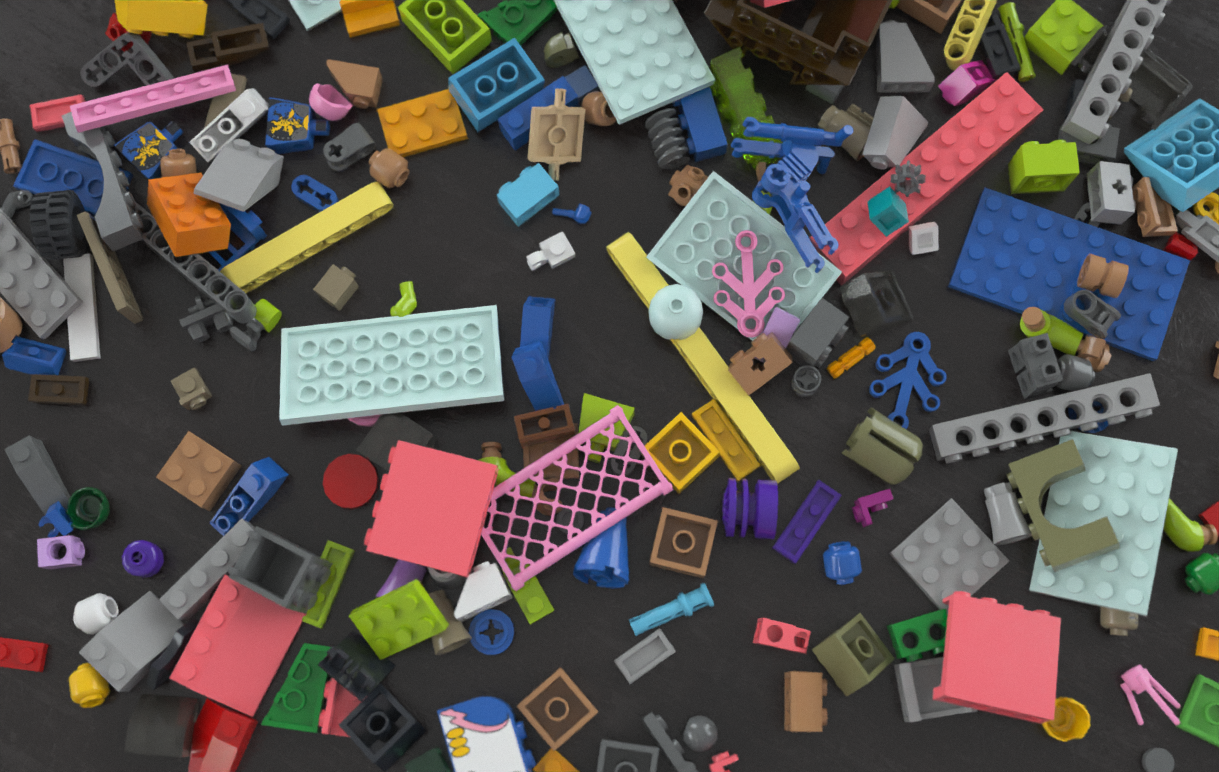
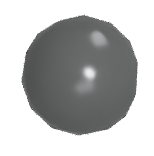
M706 716L691 717L687 723L683 741L686 747L694 752L708 751L717 741V728L714 722Z

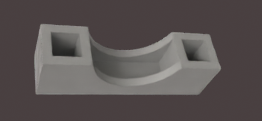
M241 519L159 599L178 620L188 621L208 602L211 592L222 581L224 575L229 574L227 571L229 567L235 566L250 539V536L247 535L249 530L254 531L255 527L250 522Z

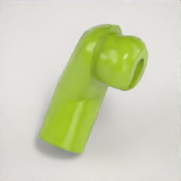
M411 281L403 282L399 285L402 298L391 308V316L404 317L410 315L416 308L417 301Z

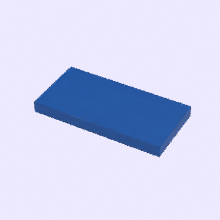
M34 139L13 187L17 190H27L32 195L43 192L73 190L81 200L84 210L90 215L95 216L103 195L104 178L99 161ZM120 169V171L124 172L130 184L133 178V174L129 171Z

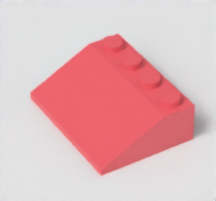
M224 575L170 679L254 717L303 622V616L307 614L284 608L232 580L228 575Z

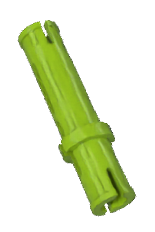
M1013 2L1006 3L1000 6L998 10L1020 65L1018 79L1020 82H1025L1035 78L1036 75L1022 33L1024 26L1019 22L1015 4Z

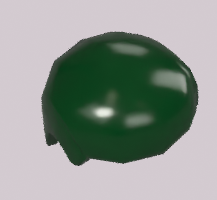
M85 487L76 490L69 498L65 513L70 518L73 528L90 530L99 527L107 520L110 505L107 497L101 490Z

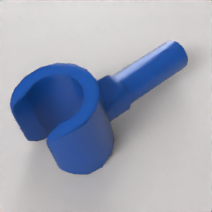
M579 204L576 211L553 208L552 212L553 215L573 218L581 224L586 223L592 214L590 208L583 204Z

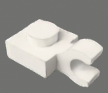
M562 231L539 243L542 251L528 255L527 263L532 271L546 263H549L553 269L574 258L575 252Z

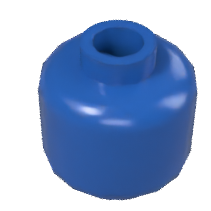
M847 541L829 544V549L823 553L826 576L837 580V584L854 582L853 578L862 571L858 548L852 546Z

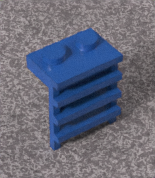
M224 204L220 205L231 223L230 229L245 245L237 251L228 243V250L233 256L227 262L215 251H210L209 253L222 265L218 271L241 258L250 249L253 250L258 241L264 240L267 237L259 226L262 221L253 211L250 210L246 213Z

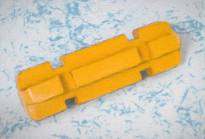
M866 337L859 342L858 346L855 345L841 355L838 361L835 360L827 367L829 374L833 378L839 377L843 374L844 369L848 370L865 357L864 355L874 351L876 348L875 344L870 338Z

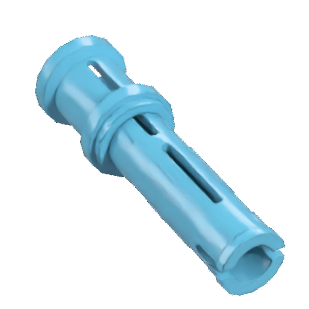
M701 583L699 588L686 594L681 592L677 599L639 616L630 618L629 622L635 636L682 615L690 617L694 611L705 606L713 607L714 603L705 583Z

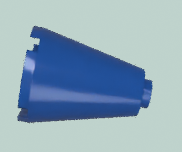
M609 507L599 513L607 516L614 512L616 508ZM626 517L584 544L574 566L573 575L576 579L587 584L588 580L591 579L597 581L596 586L603 588H623L625 584H628L629 564Z

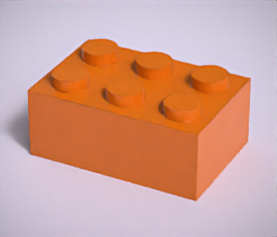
M202 173L150 179L148 182L147 206L175 257L228 249L231 223L220 204L194 194V188L203 177Z

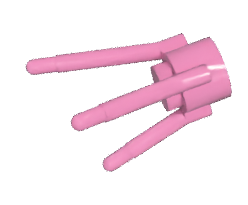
M1138 664L1121 675L1125 682L1120 686L1127 695L1139 725H1143V719L1132 693L1133 690L1137 694L1146 690L1175 725L1180 724L1178 718L1152 686L1175 708L1179 709L1181 705L1150 675L1146 668L1143 669Z

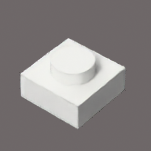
M935 222L909 226V251L912 255L939 250L938 225Z

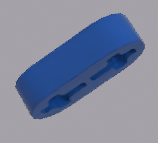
M300 175L292 182V191L296 198L318 212L339 202L333 190L310 176ZM308 184L310 190L313 191V193L310 194L307 191H303L301 193L299 187L301 185L306 186ZM321 196L324 199H328L330 197L332 204H325L323 206L321 200L318 197Z

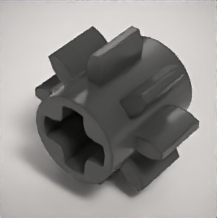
M910 160L902 166L897 164L895 167L896 174L891 175L890 181L891 183H897L895 185V192L900 191L906 197H909L913 192L920 193V184L925 183L926 175L920 174L921 165L915 166L911 164Z

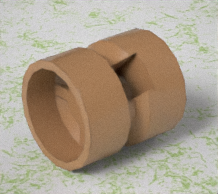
M1089 253L1081 267L1077 286L1090 291L1099 289L1100 294L1116 299L1124 287L1129 267L1113 260L1106 263V258Z

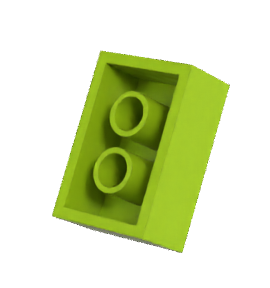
M406 0L398 7L402 21L452 74L456 73L492 42L489 28L462 0Z

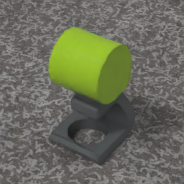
M261 299L255 304L257 309L256 316L246 324L247 330L245 332H242L235 326L230 329L232 338L251 352L257 348V341L261 335L260 332L262 330L270 332L282 316V312L265 299Z

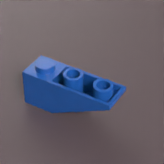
M270 457L251 463L210 521V524L224 536L241 519L249 522L275 495L289 474Z

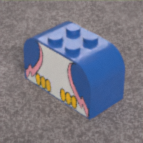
M479 697L437 711L455 772H533L532 767L536 766V761L532 749L527 750L524 739L528 738L524 722H518L516 713L506 701L497 697Z

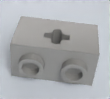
M1099 161L1087 173L1091 221L1122 224L1135 213L1136 202L1133 199V178L1130 175L1129 164Z

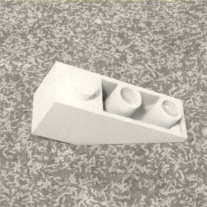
M246 89L189 143L207 162H210L225 145L234 139H238L268 113L269 105L255 89Z

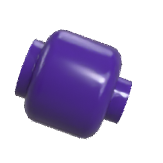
M137 540L130 543L124 549L122 555V564L125 570L131 575L142 578L157 574L164 562L161 548L145 540Z

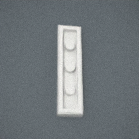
M89 253L84 254L82 257L63 259L65 281L83 301L67 317L70 360L73 362L100 358L93 256Z

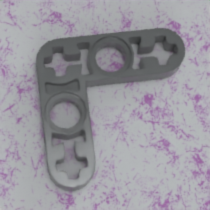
M130 32L119 36L81 69L83 81L92 87H97L107 81L126 64H129L146 86L175 79L139 34ZM129 41H132L134 44L132 48L123 52L121 48L126 46ZM107 53H113L117 57V66H113L108 62ZM143 60H148L152 63L153 73H148L143 69ZM101 66L104 70L94 78L91 73ZM158 74H160L161 77H159L157 80L154 81L152 79Z

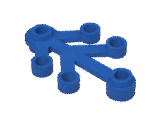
M921 332L910 333L904 339L902 348L889 355L882 354L878 357L876 368L881 372L889 371L894 363L906 357L908 359L905 368L883 380H875L869 386L870 394L873 397L879 398L888 389L901 383L895 410L887 418L892 421L896 417L900 418L903 422L901 427L905 429L909 425L908 417L905 414L912 386L922 400V407L925 411L934 412L940 406V399L930 393L917 371L918 362H921L929 374L928 380L931 385L941 386L947 379L945 371L938 369L930 357V340ZM913 341H919L922 344V348L916 349L913 346ZM886 359L889 362V366L882 367L880 360ZM933 374H940L942 381L936 382L933 379ZM876 384L880 385L883 389L882 392L876 393L873 386ZM928 399L935 401L934 408H930L927 405Z

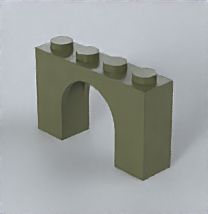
M1073 439L1008 464L1011 469V473L1007 474L1009 482L1013 489L1019 488L1022 498L1017 499L1024 515L1029 513L1033 521L1028 527L1034 541L1040 539L1044 547L1039 553L1045 567L1051 565L1054 572L1120 548L1108 517L1077 528L1066 529L1051 524L1042 514V498L1051 485L1086 471Z

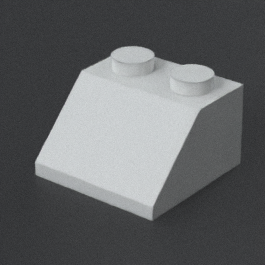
M489 561L479 564L473 568L474 573L468 575L454 613L457 620L461 622L466 621L482 611L489 610L513 598L500 568L495 563L489 564Z

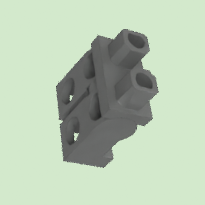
M1048 333L1020 340L1019 343L1008 350L1015 373L1022 372L1017 376V380L1024 400L1053 391L1052 387L1063 381Z

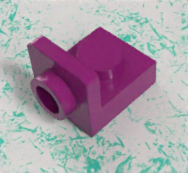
M887 489L855 500V506L852 507L857 523L861 522L863 527L871 525L872 520L868 508L871 509L872 513L888 508L886 503L893 500L891 490Z

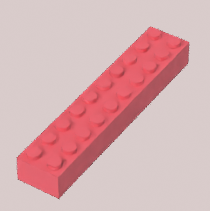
M1007 72L915 148L901 162L900 166L907 164L908 160L915 166L921 165L920 174L926 175L925 183L920 184V193L913 192L909 197H906L904 193L897 192V195L906 203L909 220L907 224L886 237L869 218L868 201L889 186L895 191L897 183L890 182L891 175L896 174L895 167H893L825 224L832 237L839 244L833 255L828 254L830 250L828 245L821 250L813 236L809 237L817 252L842 271L836 279L841 286L906 232L909 226H913L1037 120L1043 109Z

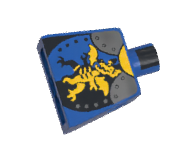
M269 98L265 145L276 154L311 150L314 147L315 135H329V121L317 120L316 114L310 105Z
M173 121L162 131L152 122H147L114 146L148 180L162 178L161 158L169 155V150L178 149L173 142L184 132Z

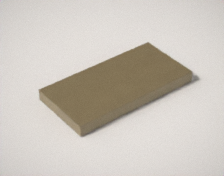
M86 211L78 214V220L116 310L134 324L142 321V313L116 252H113L101 238L96 219Z

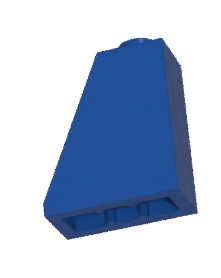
M529 296L523 305L520 347L541 340L549 360L555 299Z

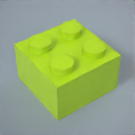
M1056 0L1029 29L1024 39L1027 48L1062 75L1096 38L1104 25L1074 1Z
M1055 140L1050 142V144H1039L1038 141H1030L1021 145L1008 163L1011 194L1064 191L1080 173L1076 142L1066 143V140Z

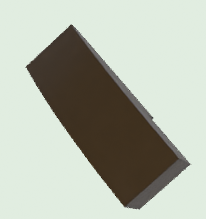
M263 23L212 32V38L186 42L194 73L225 65L231 66L269 49Z

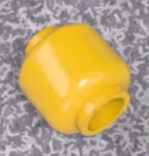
M90 663L78 666L77 670L69 677L71 698L74 703L80 704L83 708L101 705L110 693L109 682Z

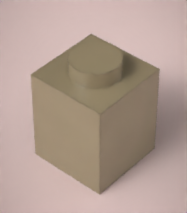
M333 264L313 290L318 297L340 311L359 286L354 279L356 275L344 266L339 269Z

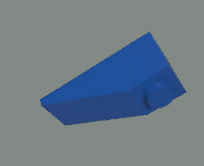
M542 341L516 348L512 355V360L521 384L535 411L551 407L556 409L557 406L564 405Z

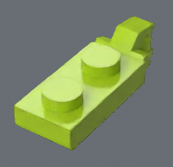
M510 547L507 548L506 553L515 556ZM509 557L504 559L514 575L521 572L518 559ZM503 571V576L530 625L555 611L536 576L524 582L525 586L515 591L512 589L511 583Z

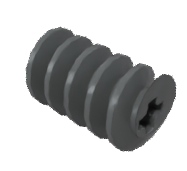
M674 108L658 111L652 114L645 122V126L649 130V138L652 139V147L656 149L655 157L659 159L658 166L662 169H673L684 165L690 160L689 157H683L689 151L688 147H680V145L685 143V138L676 137L682 133V128H673L679 123L678 118H670L676 114Z

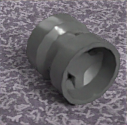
M804 365L795 372L791 381L793 392L801 397L813 395L820 386L821 374L813 366Z

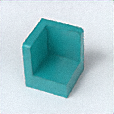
M890 186L868 201L869 218L886 237L909 222L906 203Z

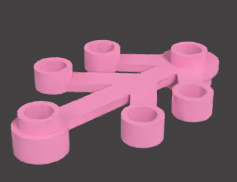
M749 230L741 231L735 239V245L741 251L743 283L728 271V267L724 263H716L712 268V274L715 278L722 279L744 299V310L730 300V295L725 290L717 291L714 294L713 300L716 305L723 306L738 319L737 328L742 335L756 337L764 329L765 323L763 318L776 303L783 301L785 292L781 287L771 288L768 292V298L755 309V298L774 276L782 273L783 263L778 259L769 261L766 270L754 282L752 250L756 248L758 240L757 236ZM743 237L750 238L751 245L749 247L741 245ZM773 262L780 265V270L777 273H773L770 270V265ZM717 266L725 268L723 276L716 275L715 268ZM777 289L781 292L779 300L772 298L771 293L773 290ZM719 293H724L727 296V300L723 304L719 303L716 299ZM750 318L756 322L753 329H748L745 325L746 321Z

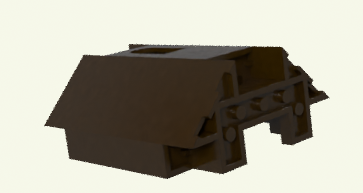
M711 0L704 14L742 61L749 50L756 57L767 59L775 63L782 70L794 72L795 74L790 84L849 86L892 0H811L815 2V5L802 31L778 20L787 2L764 8L750 2V0Z

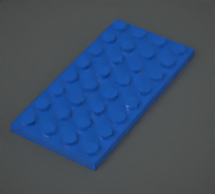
M984 187L948 287L1021 314L1029 307H1037L1082 332L1083 336L1086 337L1087 334H1092L1069 317L1064 310L1065 300L1069 296L1080 290H1087L1077 286L1078 276L1084 260L1090 253L1106 258V263L1113 260L1128 265L1129 270L1126 282L1116 299L1100 294L1099 289L1091 291L1102 301L1117 309L1121 314L1120 319L1114 321L1108 329V335L1104 340H1106L1109 346L1155 361L1158 358L1190 260ZM1076 299L1077 307L1084 310L1085 305L1083 301Z

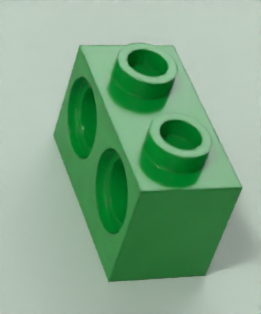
M946 609L887 626L897 659L905 657L906 661L910 662L923 658L922 652L932 649L934 654L944 652L948 619ZM933 624L941 629L942 635L939 640L932 639L929 634L930 627ZM905 633H910L915 638V644L911 649L905 647L902 642Z

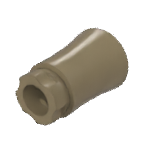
M832 105L821 117L818 127L824 131L838 132L845 125L852 126L853 133L843 141L841 146L856 161H859L863 158L862 154L871 127L852 117L844 110H839Z
M439 590L428 594L449 623L445 631L431 637L436 656L456 650L472 640L462 622L456 619L454 615L455 609L451 600L447 599L445 591Z

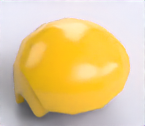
M1059 697L1055 699L1054 720L1042 723V726L1049 736L1057 740L1067 742L1075 738L1081 739L1090 727V715L1084 705L1076 700Z

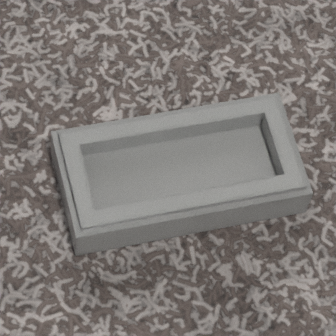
M659 628L615 659L614 662L629 684H631L676 651Z

